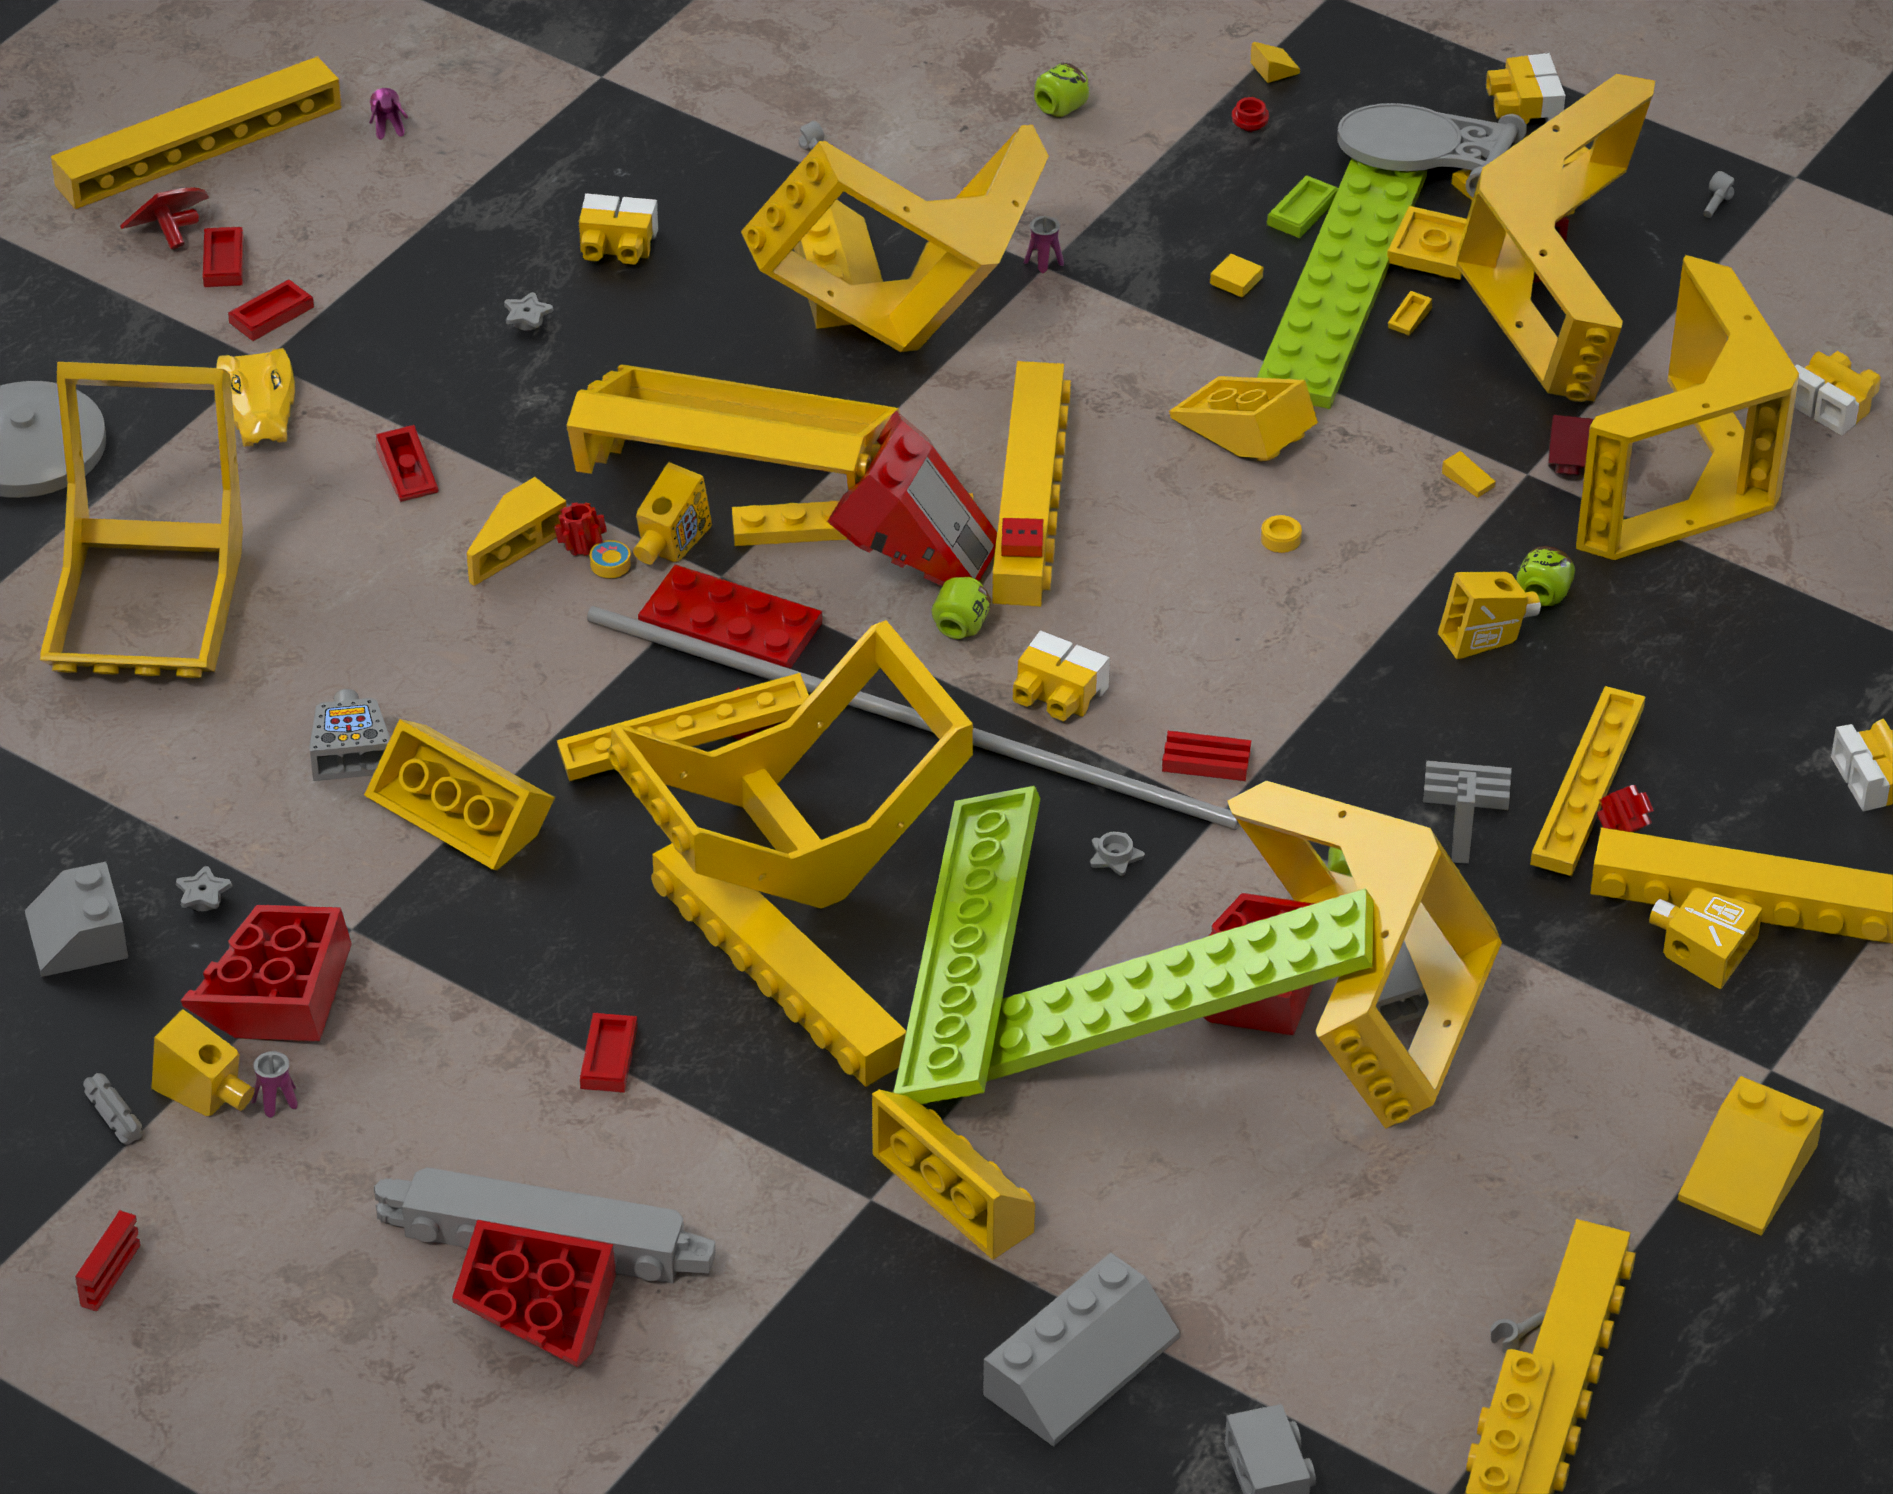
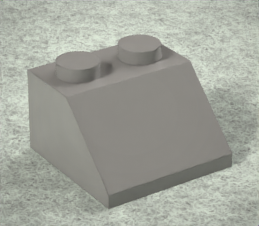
M106 862L62 871L25 909L26 920L41 977L128 958L123 921Z

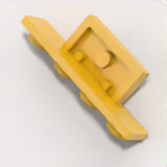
M1514 1349L1506 1351L1490 1408L1482 1407L1477 1427V1435L1481 1436L1480 1443H1472L1470 1447L1466 1471L1471 1472L1465 1494H1517L1552 1371L1553 1360L1551 1358Z

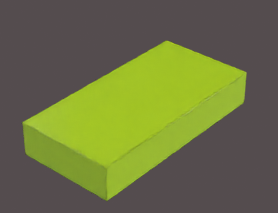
M1306 175L1268 214L1267 225L1300 238L1329 209L1338 188Z

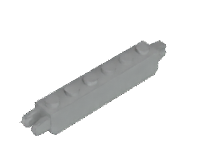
M429 1167L415 1172L412 1181L385 1178L384 1180L380 1179L374 1185L375 1201H378V1204H376L377 1219L385 1222V1224L390 1223V1225L404 1227L405 1237L415 1238L424 1242L432 1241L468 1249L477 1220L613 1244L616 1274L667 1283H674L677 1272L709 1273L715 1259V1240L685 1232L683 1217L677 1210Z

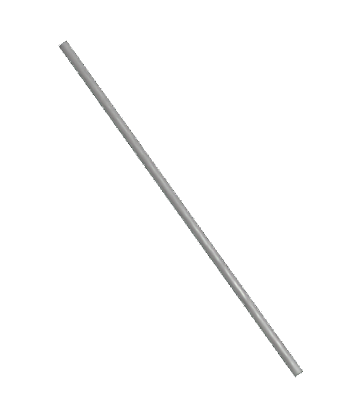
M591 606L588 611L587 620L589 622L769 680L801 673L596 606ZM801 673L809 693H812L823 681V679ZM861 691L848 704L933 732L916 710L911 707ZM973 728L974 746L1237 830L1240 825L1231 810Z

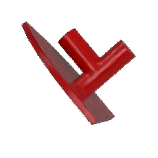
M181 188L156 193L126 219L120 227L125 229L158 220L170 249H177L185 244L178 228L196 224L199 221V215L195 209H185L208 199L209 196L204 189Z

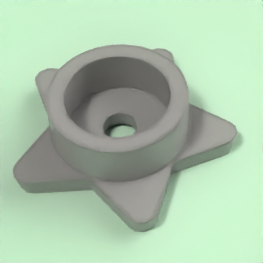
M534 292L529 293L523 299H507L504 303V306L510 311L506 318V323L513 324L521 330L538 328L543 323V316L554 311L552 305L539 302Z
M1109 832L1101 838L1092 839V845L1097 853L1090 860V864L1093 868L1110 867L1118 875L1123 876L1126 873L1128 864L1142 860L1145 853L1133 847L1132 839L1127 833Z
M204 866L193 877L176 879V886L184 892L181 899V907H190L197 911L216 909L221 902V893L231 888L232 883L229 879L214 877L208 866Z

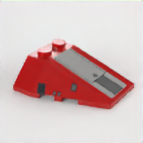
M894 412L876 440L882 446L861 481L843 494L827 522L858 548L868 553L874 549L892 558L891 563L901 568L909 565L924 572L925 579L941 586L947 580L955 577H971L980 581L995 555L997 531L929 438L899 412Z

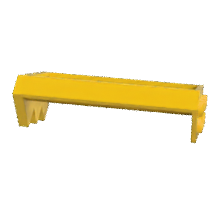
M621 364L617 367L618 372L610 371L603 375L602 381L595 380L588 385L587 390L581 389L577 392L567 422V430L577 472L592 474L595 462L606 464L610 452L621 454L625 439L846 474L848 490H850L861 481L882 445L876 440L891 415L896 411L899 412V408Z

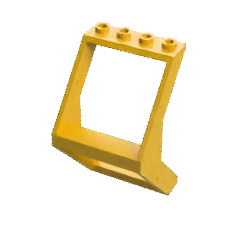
M1615 74L1484 166L1481 170L1459 243L1456 266L1547 393L1566 396L1572 401H1595L1622 328V319L1554 226L1564 216L1626 173L1654 94L1655 80ZM1594 140L1590 150L1563 168L1564 160ZM1534 271L1566 314L1558 337L1530 300Z
M1033 124L1021 125L955 199L926 201L828 142L819 141L744 227L741 233L759 270L900 352L919 350L1000 263L1049 155ZM843 192L928 240L909 279L856 285L846 283L792 250Z
M1685 255L1682 264L1667 380L1674 393L1596 416L1590 425L1576 549L1616 560L1774 510L1781 496L1799 372L1731 267ZM1748 407L1744 430L1734 411ZM1694 424L1710 449L1712 456L1689 499L1623 520L1633 442Z
M57 362V387L68 485L63 568L40 652V661L52 665V671L76 673L77 666L93 667V673L112 675L118 674L119 668L135 669V675L160 676V670H176L177 677L201 678L202 672H215L241 559L243 538L230 374L223 368ZM76 385L215 390L223 486L221 524L89 518ZM89 547L219 553L218 576L199 659L62 653Z
M885 620L872 625L794 714L782 724L711 752L618 724L611 727L612 746L608 748L609 758L615 770L624 778L634 795L639 798L652 815L656 824L661 827L673 843L675 849L683 856L696 874L822 909L844 900L971 758L973 755V723L888 621ZM881 668L939 738V741L867 822L821 840L777 784ZM666 785L743 807L776 850L697 827Z
M1265 781L1228 800L1227 802L1233 816L1295 901L1316 904L1341 895L1367 889L1373 899L1372 967L1339 976L1315 1031L1320 1041L1385 1129L1394 1124L1402 1123L1412 1115L1434 1105L1502 941L1493 921L1431 828L1270 781ZM1308 840L1342 850L1352 877L1330 871ZM1403 941L1406 943L1429 1000L1427 1009L1408 1051L1376 1008Z

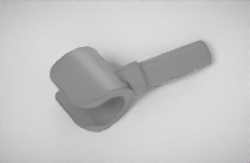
M812 121L800 128V132L803 134L799 138L801 148H810L812 150L819 141L824 140V131L818 122Z
M1722 171L1715 173L1709 183V190L1714 195L1703 212L1707 218L1712 217L1724 199L1730 200L1734 196V188L1732 187L1734 178Z
M1540 1311L1517 1324L1509 1319H1499L1491 1326V1342H1497L1502 1337H1509L1502 1342L1503 1353L1506 1354L1508 1349L1518 1350L1520 1346L1519 1339L1525 1336L1527 1332L1541 1325L1545 1313Z

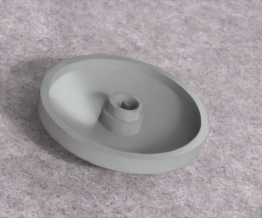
M22 381L0 385V496L32 497L52 493L67 487L57 383ZM76 390L86 476L98 464L104 453L106 431L104 418L98 406L88 396Z

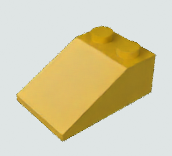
M1218 376L1169 410L1170 417L1173 420L1239 457L1257 458L1258 461H1267L1277 457L1280 454L1279 450L1289 443L1302 439L1305 436L1304 432L1318 423L1305 380Z
M1740 1076L1722 1103L1678 1194V1201L1762 1236L1818 1146L1824 1110Z

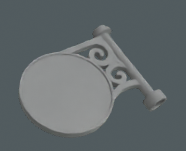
M1386 103L1361 107L1346 114L1339 122L1337 141L1340 148L1353 159L1381 169L1419 171L1435 167H1458L1472 170L1466 181V190L1471 197H1474L1482 168L1507 151L1512 143L1521 141L1526 134L1527 127L1524 120L1515 114L1504 115L1498 123L1440 113L1415 105ZM1481 156L1486 157V161L1481 160Z

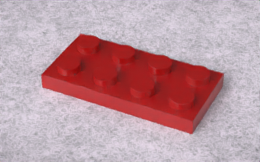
M675 564L639 612L638 620L791 669L821 626L822 611Z

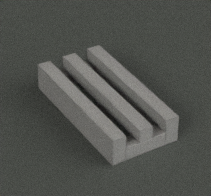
M1427 761L1423 802L1456 805L1459 771L1476 772L1474 807L1508 810L1512 768Z
M1459 771L1451 859L1455 863L1469 864L1475 806L1476 772Z

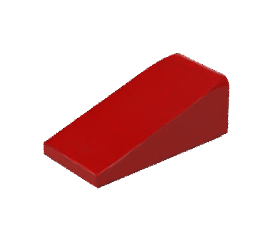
M414 425L376 434V451L400 502L438 493V486Z

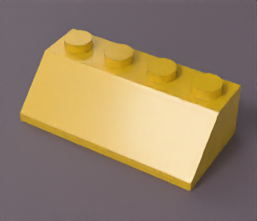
M838 200L830 206L794 247L795 253L850 285L883 282L864 217ZM809 300L817 329L851 324Z
M399 719L364 793V796L493 870L500 869L538 835L555 799L550 794L431 727Z
M880 1089L872 1094L873 1155L986 1255L994 1260L1034 1233L1035 1202L1028 1191L1021 1187L1018 1188L1007 1179L994 1162L984 1159L973 1149L970 1142L964 1136L957 1135L948 1128L935 1111L926 1109L922 1104L905 1095Z

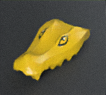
M279 348L272 349L268 353L236 357L230 355L219 356L216 368L225 369L231 377L234 425L240 431L243 446H253L254 443H258L261 439L266 438L272 441L276 440L278 443L287 442V424L290 417V405L294 404L295 381L293 368L285 350Z

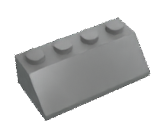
M1109 1253L984 1359L983 1395L1054 1447L1178 1340L1180 1332L1147 1278L1113 1253Z

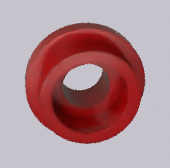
M1253 97L1243 98L1237 102L1236 107L1232 111V121L1243 130L1255 131L1268 123L1269 112L1262 100Z

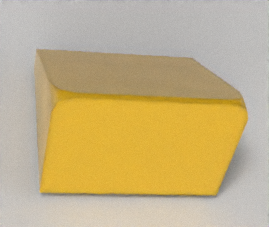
M1252 42L1250 63L1267 83L1300 73V68L1282 48Z

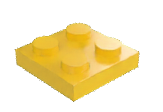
M1409 206L1387 251L1389 263L1407 269H1416L1460 280L1463 274L1456 266L1459 243L1467 219Z

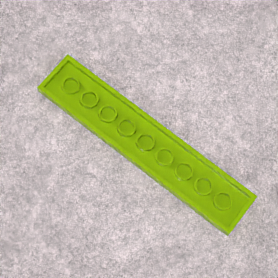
M1351 158L1257 378L1305 380L1313 406L1326 409L1331 408L1389 269L1390 263L1387 251L1408 207H1414L1427 177V169L1419 171L1387 170L1373 167Z
M1035 786L954 802L894 1093L908 1096L920 1104L957 1097H968L984 1093L1040 803V796Z
M1365 888L1004 998L1001 1002L987 1081L1372 967L1373 899Z

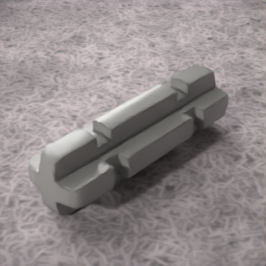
M96 1073L93 1077H87L83 1083L86 1096L92 1103L96 1104L95 1108L112 1130H116L115 1135L121 1143L130 1145L134 1140H140L143 1135L141 1130L142 1124L135 1115L130 1114L131 1109L116 1089L110 1087L112 1084L107 1077L101 1073Z

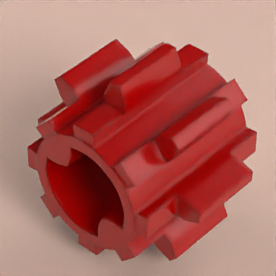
M575 502L571 506L561 509L562 515H558L560 524L554 526L558 543H565L566 550H570L572 555H590L592 547L603 542L601 534L607 532L604 516L597 515L595 507L591 508V504L587 502L584 504Z
M1635 785L1625 787L1599 799L1602 810L1597 812L1603 828L1633 833L1652 823L1648 813L1654 810L1646 792L1638 793Z

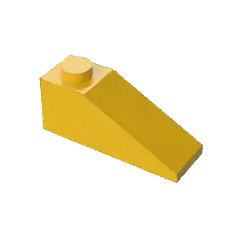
M536 477L504 494L467 551L469 583L476 586L555 539L554 526L560 524L558 515H562L561 509L566 507V500Z

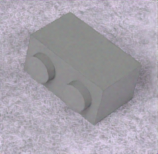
M1282 1404L1227 1415L1225 1447L1243 1494L1310 1493V1487L1316 1485L1314 1467L1310 1458L1303 1459L1300 1452L1301 1436L1299 1428L1295 1421H1288Z

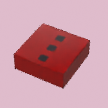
M1003 518L1001 556L1042 557L1044 519Z

